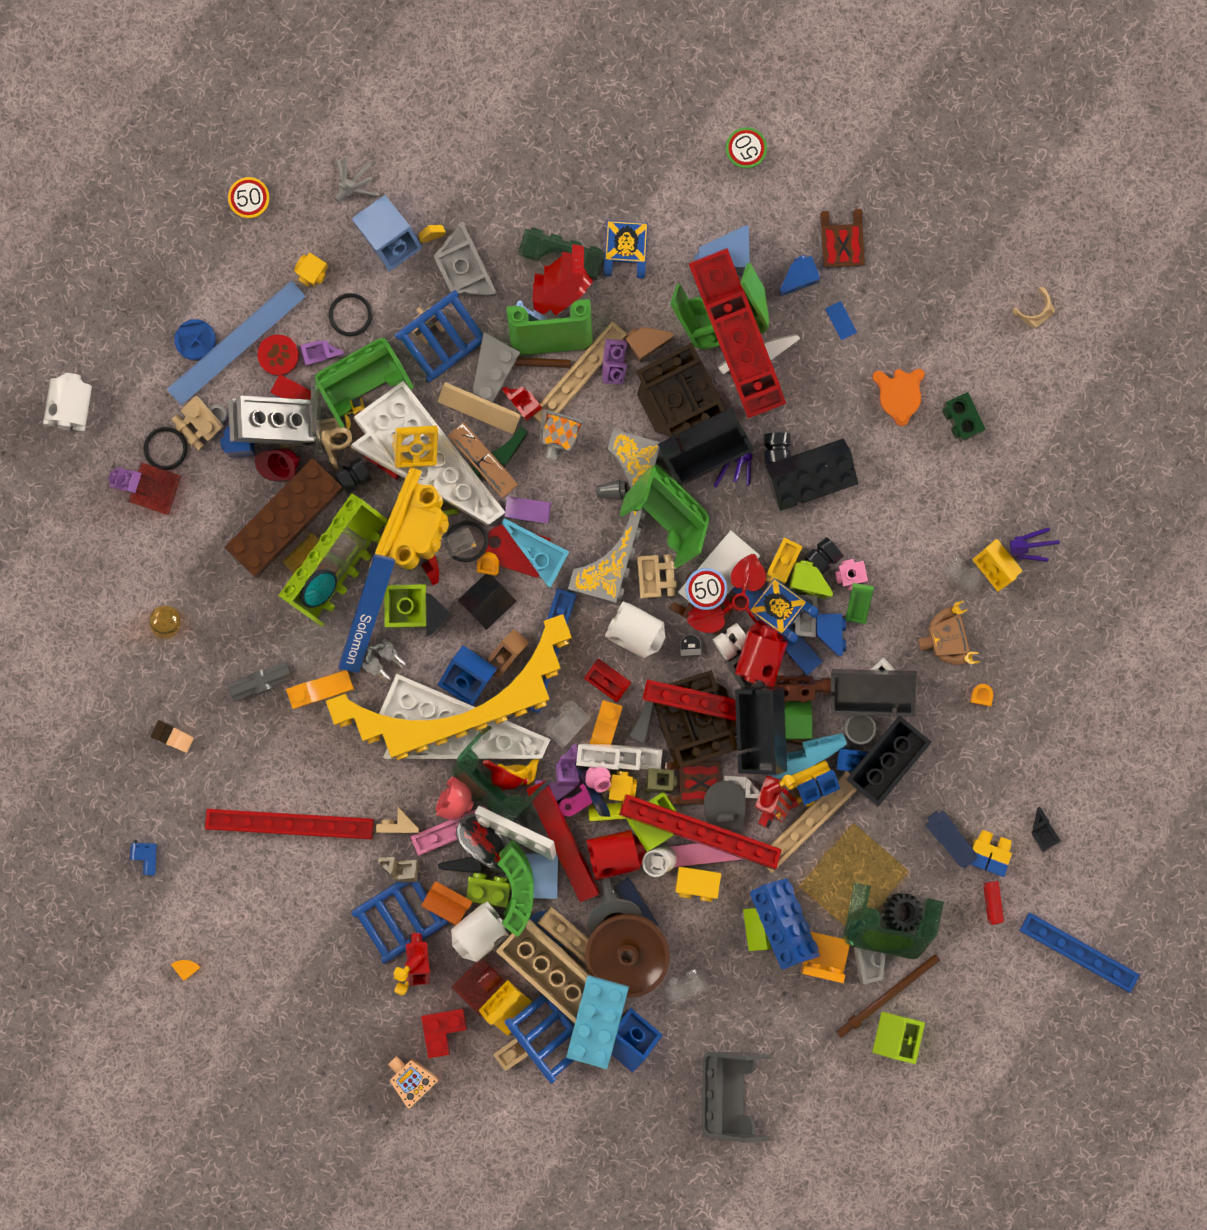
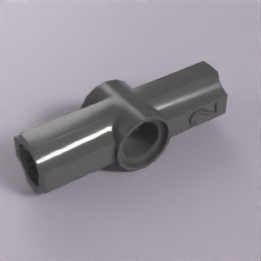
M285 662L267 670L262 669L251 673L247 678L228 684V688L235 702L253 694L258 695L273 689L274 686L292 680L293 676L288 663Z

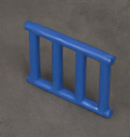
M456 290L446 295L394 335L396 339L401 340L425 372V378L429 383L482 344L483 333L458 299L459 295ZM450 303H452L476 337L467 345L441 311ZM434 315L459 349L450 358L424 323ZM417 327L443 362L434 370L408 336Z
M418 879L417 882H396L351 911L355 918L358 917L382 955L381 961L383 964L406 951V944L410 943L409 939L406 940L382 902L391 895H394L416 932L422 934V940L449 923L429 911L435 923L424 929L400 891L411 883L423 902L427 892ZM376 906L400 944L391 951H388L365 914L366 911Z
M540 993L541 996L514 1018L506 1019L504 1023L550 1084H553L556 1080L555 1077L575 1060L565 1057L550 1070L543 1059L572 1036L574 1025L560 1009ZM546 1002L553 1013L524 1036L517 1025ZM559 1019L566 1030L537 1053L530 1042Z

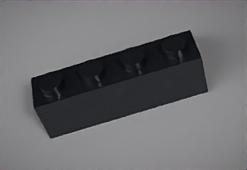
M898 716L847 777L846 781L875 807H879L932 742L903 717Z

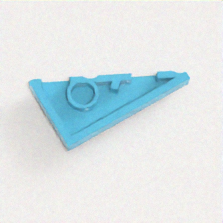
M504 518L503 526L546 585L551 588L569 551Z

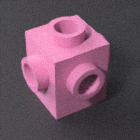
M854 559L842 561V565L838 566V571L835 572L837 584L841 583V587H847V590L852 589L853 583L863 584L868 582L864 561L855 563ZM848 572L853 573V578L848 576Z

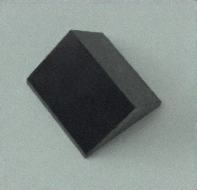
M489 574L483 575L458 599L486 630L517 602Z
M426 593V636L433 638L453 616L430 593Z

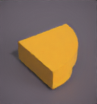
M179 960L171 964L183 981L201 968L196 962L190 960Z

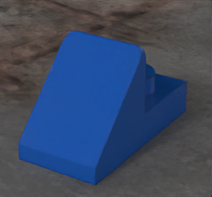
M848 748L839 749L837 769L853 771L867 755L868 751Z

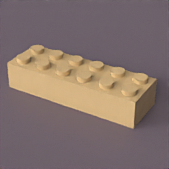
M529 919L522 933L518 937L511 933L498 947L496 952L575 1023L589 972Z

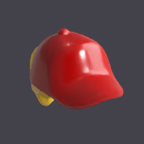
M540 759L531 760L527 766L496 765L490 760H484L482 764L491 771L492 784L501 788L502 791L513 790L519 785H531L535 779Z

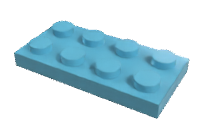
M590 975L587 976L566 1058L608 1069L629 986Z

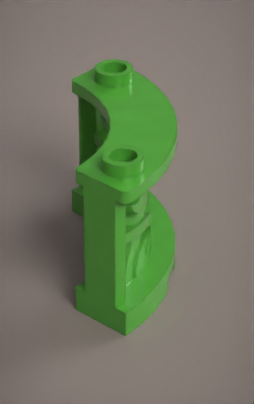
M511 840L500 852L499 856L501 858L497 864L507 875L512 888L510 902L503 912V915L506 917L502 921V925L518 937L524 930L531 915L534 880L528 858L514 840Z

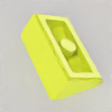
M622 802L607 804L611 817L600 816L595 806L589 805V820L626 819L619 815Z

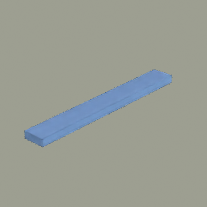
M292 280L288 282L168 387L167 390L180 405H183L306 296Z

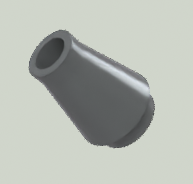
M620 479L596 486L597 498L622 500L627 493L626 481H621Z

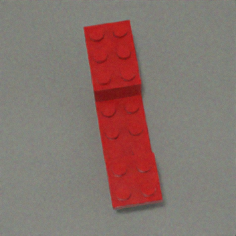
M728 248L689 262V267L747 418L749 419L787 404Z

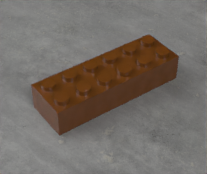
M312 458L224 548L255 578H258L344 490L343 487Z

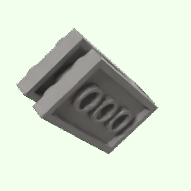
M241 395L236 397V399L228 400L230 442L299 444L302 446L320 444L318 404L314 400Z

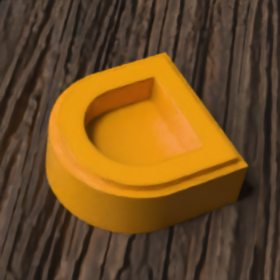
M485 552L477 560V572L496 576L499 573V560L497 556L491 552Z
M986 684L975 686L972 690L970 703L991 707L993 700L992 688Z

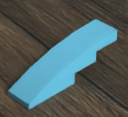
M843 733L802 742L803 750L786 753L787 771L769 776L780 779L785 775H793L830 757L847 745Z

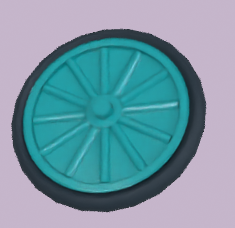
M322 569L313 573L301 589L300 600L302 604L308 608H315L324 604L335 591L337 585L335 573L328 569Z

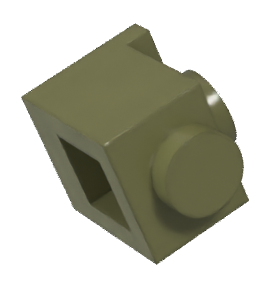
M655 768L647 770L646 793L664 792L671 794L673 789H676L677 776H674V770ZM662 779L664 785H658L657 780Z

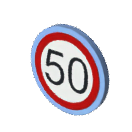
M701 568L689 576L685 586L686 596L689 602L699 609H714L724 601L727 594V583L718 571L711 568Z

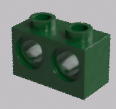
M969 392L943 404V414L946 420L950 419L953 425L951 431L955 439L959 438L960 442L986 430ZM960 404L963 407V413L958 414L954 412L953 405ZM962 423H969L972 431H963Z

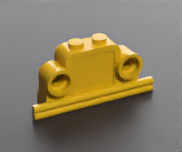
M410 467L375 551V554L394 558L395 566L407 570L415 568L420 558L430 559L439 551L441 546L440 540L449 526L447 515L440 509L443 504L442 496L434 486L419 484L418 480L422 471Z

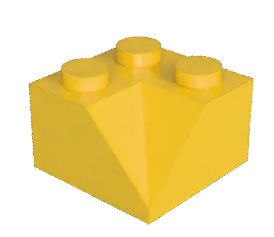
M678 866L674 891L679 893L678 896L691 899L692 895L700 896L702 901L712 902L713 898L718 899L721 873Z

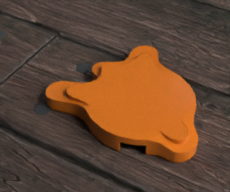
M920 368L912 373H906L901 369H897L894 372V378H889L882 371H876L872 375L873 381L880 389L879 400L882 409L894 419L898 426H905L909 418L920 406L921 393L919 385L925 375L924 371Z

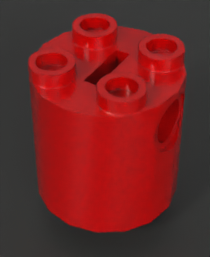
M762 626L758 630H748L735 674L745 677L746 681L757 683L759 680L764 685L774 687L788 642L777 637L778 630L772 627Z
M632 830L586 840L595 880L640 870L645 849L639 838L632 833Z

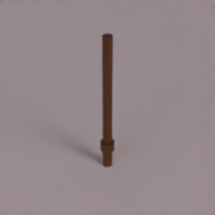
M934 954L858 1015L855 1016L854 1014L848 1019L849 1022L837 1030L836 1033L842 1038L852 1029L856 1030L862 1025L861 1022L937 964L940 959Z

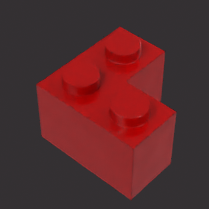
M464 1007L423 1014L421 1016L428 1058L449 1055L450 1048L447 1033L467 1030Z

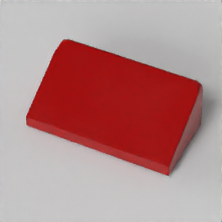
M599 658L583 678L615 702L620 700L632 683Z
M999 881L984 882L983 889L988 923L991 925L1003 923L1004 917Z

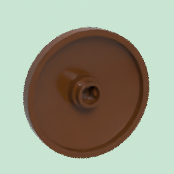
M630 913L614 915L602 921L591 933L585 950V962L589 975L629 986L626 998L640 997L654 990L664 979L670 961L669 945L661 929L651 920Z

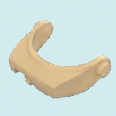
M1041 286L1038 290L1045 299V308L1041 314L1026 316L1014 307L1012 309L1015 317H1020L1022 321L1034 329L1055 313L1047 290Z

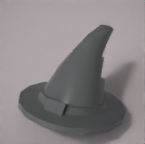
M610 877L601 879L602 903L591 911L587 919V928L590 935L602 921L611 916L628 913L643 916L637 905L631 901L619 898Z

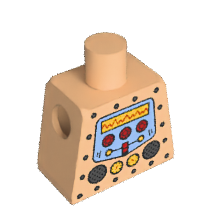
M396 1056L388 1064L396 1073L390 1079V1082L408 1109L439 1080L436 1075L413 1058L405 1065Z

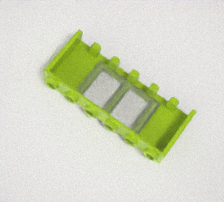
M351 494L334 517L329 528L322 534L316 546L309 552L306 560L295 571L278 596L323 627L324 623L317 619V617L324 608L329 612L334 610L335 605L329 601L332 596L324 604L315 608H308L300 600L301 589L313 573L322 569H328L333 571L337 577L334 593L337 591L344 595L347 588L342 585V582L348 574L353 578L359 575V571L354 568L360 557L366 561L371 558V554L366 549L372 541L379 544L382 536L378 532L384 524L387 525L388 519L362 499Z

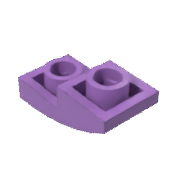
M605 339L603 383H624L627 364L624 363L627 348L625 340Z
M115 467L110 472L108 482H110L109 487L135 493L141 473Z
M507 496L504 517L549 523L551 503Z

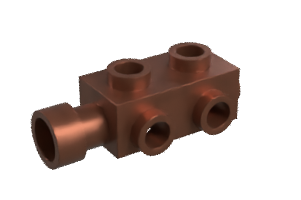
M779 675L776 678L774 687L784 688L785 703L788 701L804 703L809 700H815V693L817 692L831 694V678L814 680L813 676L785 677ZM801 680L805 681L804 684H799ZM779 681H785L784 684H778Z

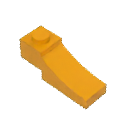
M344 670L290 687L286 691L292 709L295 710L354 690L349 672Z
M605 700L602 701L589 744L611 745L623 706Z

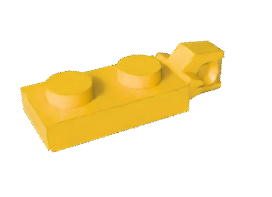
M785 537L783 538L766 574V581L769 584L774 578L782 584L786 583L803 546Z

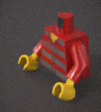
M769 775L766 776L755 804V808L762 813L757 823L758 825L769 829L773 819L783 822L789 810L799 806L802 800L800 796L797 797L798 794L793 790L798 785L795 777L785 775L782 780H779ZM813 801V802H811V803H809V804H807V805H805V806H810V805H812L815 801Z
M421 933L409 935L410 943L406 944L407 962L404 964L405 968L396 967L393 973L394 979L398 980L394 992L401 996L406 994L409 986L430 984L427 942H422Z

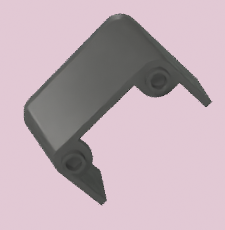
M707 1052L704 1055L702 1073V1131L705 1136L743 1143L770 1141V1136L755 1134L754 1120L750 1116L744 1115V1073H752L756 1068V1060L771 1059L770 1054Z

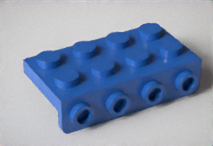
M788 878L764 884L750 892L752 901L781 969H787L820 956L818 945L812 938L810 926L804 919L802 907L796 900L793 886L788 881Z

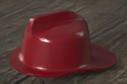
M288 448L262 451L255 458V467L258 473L267 480H291L295 476L301 457L295 455Z

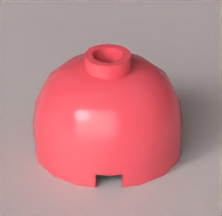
M451 777L446 783L449 788L445 792L442 791L435 811H437L436 815L439 817L456 820L462 817L465 812L469 813L474 802L471 801L472 793L469 786L462 780Z

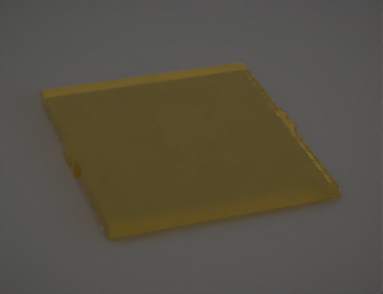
M853 823L834 846L824 853V856L821 858L822 860L799 887L850 930L849 922L870 917L877 908L883 905L887 896L905 877L908 870Z

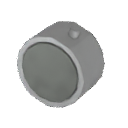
M852 715L846 720L844 727H841V731H844V735L850 742L860 745L871 741L876 731H879V727H876L874 720L870 716Z

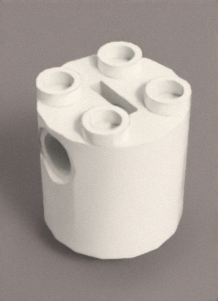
M64 373L57 378L50 379L43 425L55 426L57 424L58 429L70 431V428L73 427V430L85 431L92 386L83 383L81 376L73 373Z
M623 601L616 617L612 619L605 637L645 659L647 656L658 652L666 638L664 622Z
M487 901L451 929L452 946L462 958L479 962L508 938L511 931L502 925L503 920Z

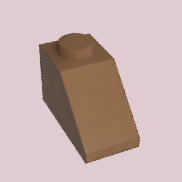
M636 327L627 333L626 342L640 362L673 340L674 335L668 331L646 327L638 330Z
M515 629L501 641L487 659V662L498 668L494 674L498 678L504 674L530 643Z

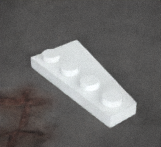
M478 806L475 815L479 824L487 828L491 827L499 834L508 836L551 861L554 860L556 856L554 841Z

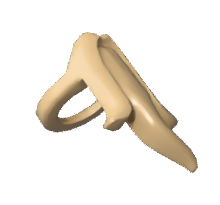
M344 427L321 432V440L329 460L336 470L339 467L335 450L346 448L352 441L351 431ZM340 433L348 436L347 441L342 445H335L334 440H332V437Z

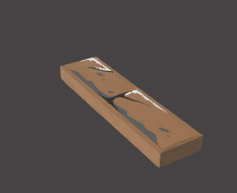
M464 422L448 435L502 499L518 486L517 482Z

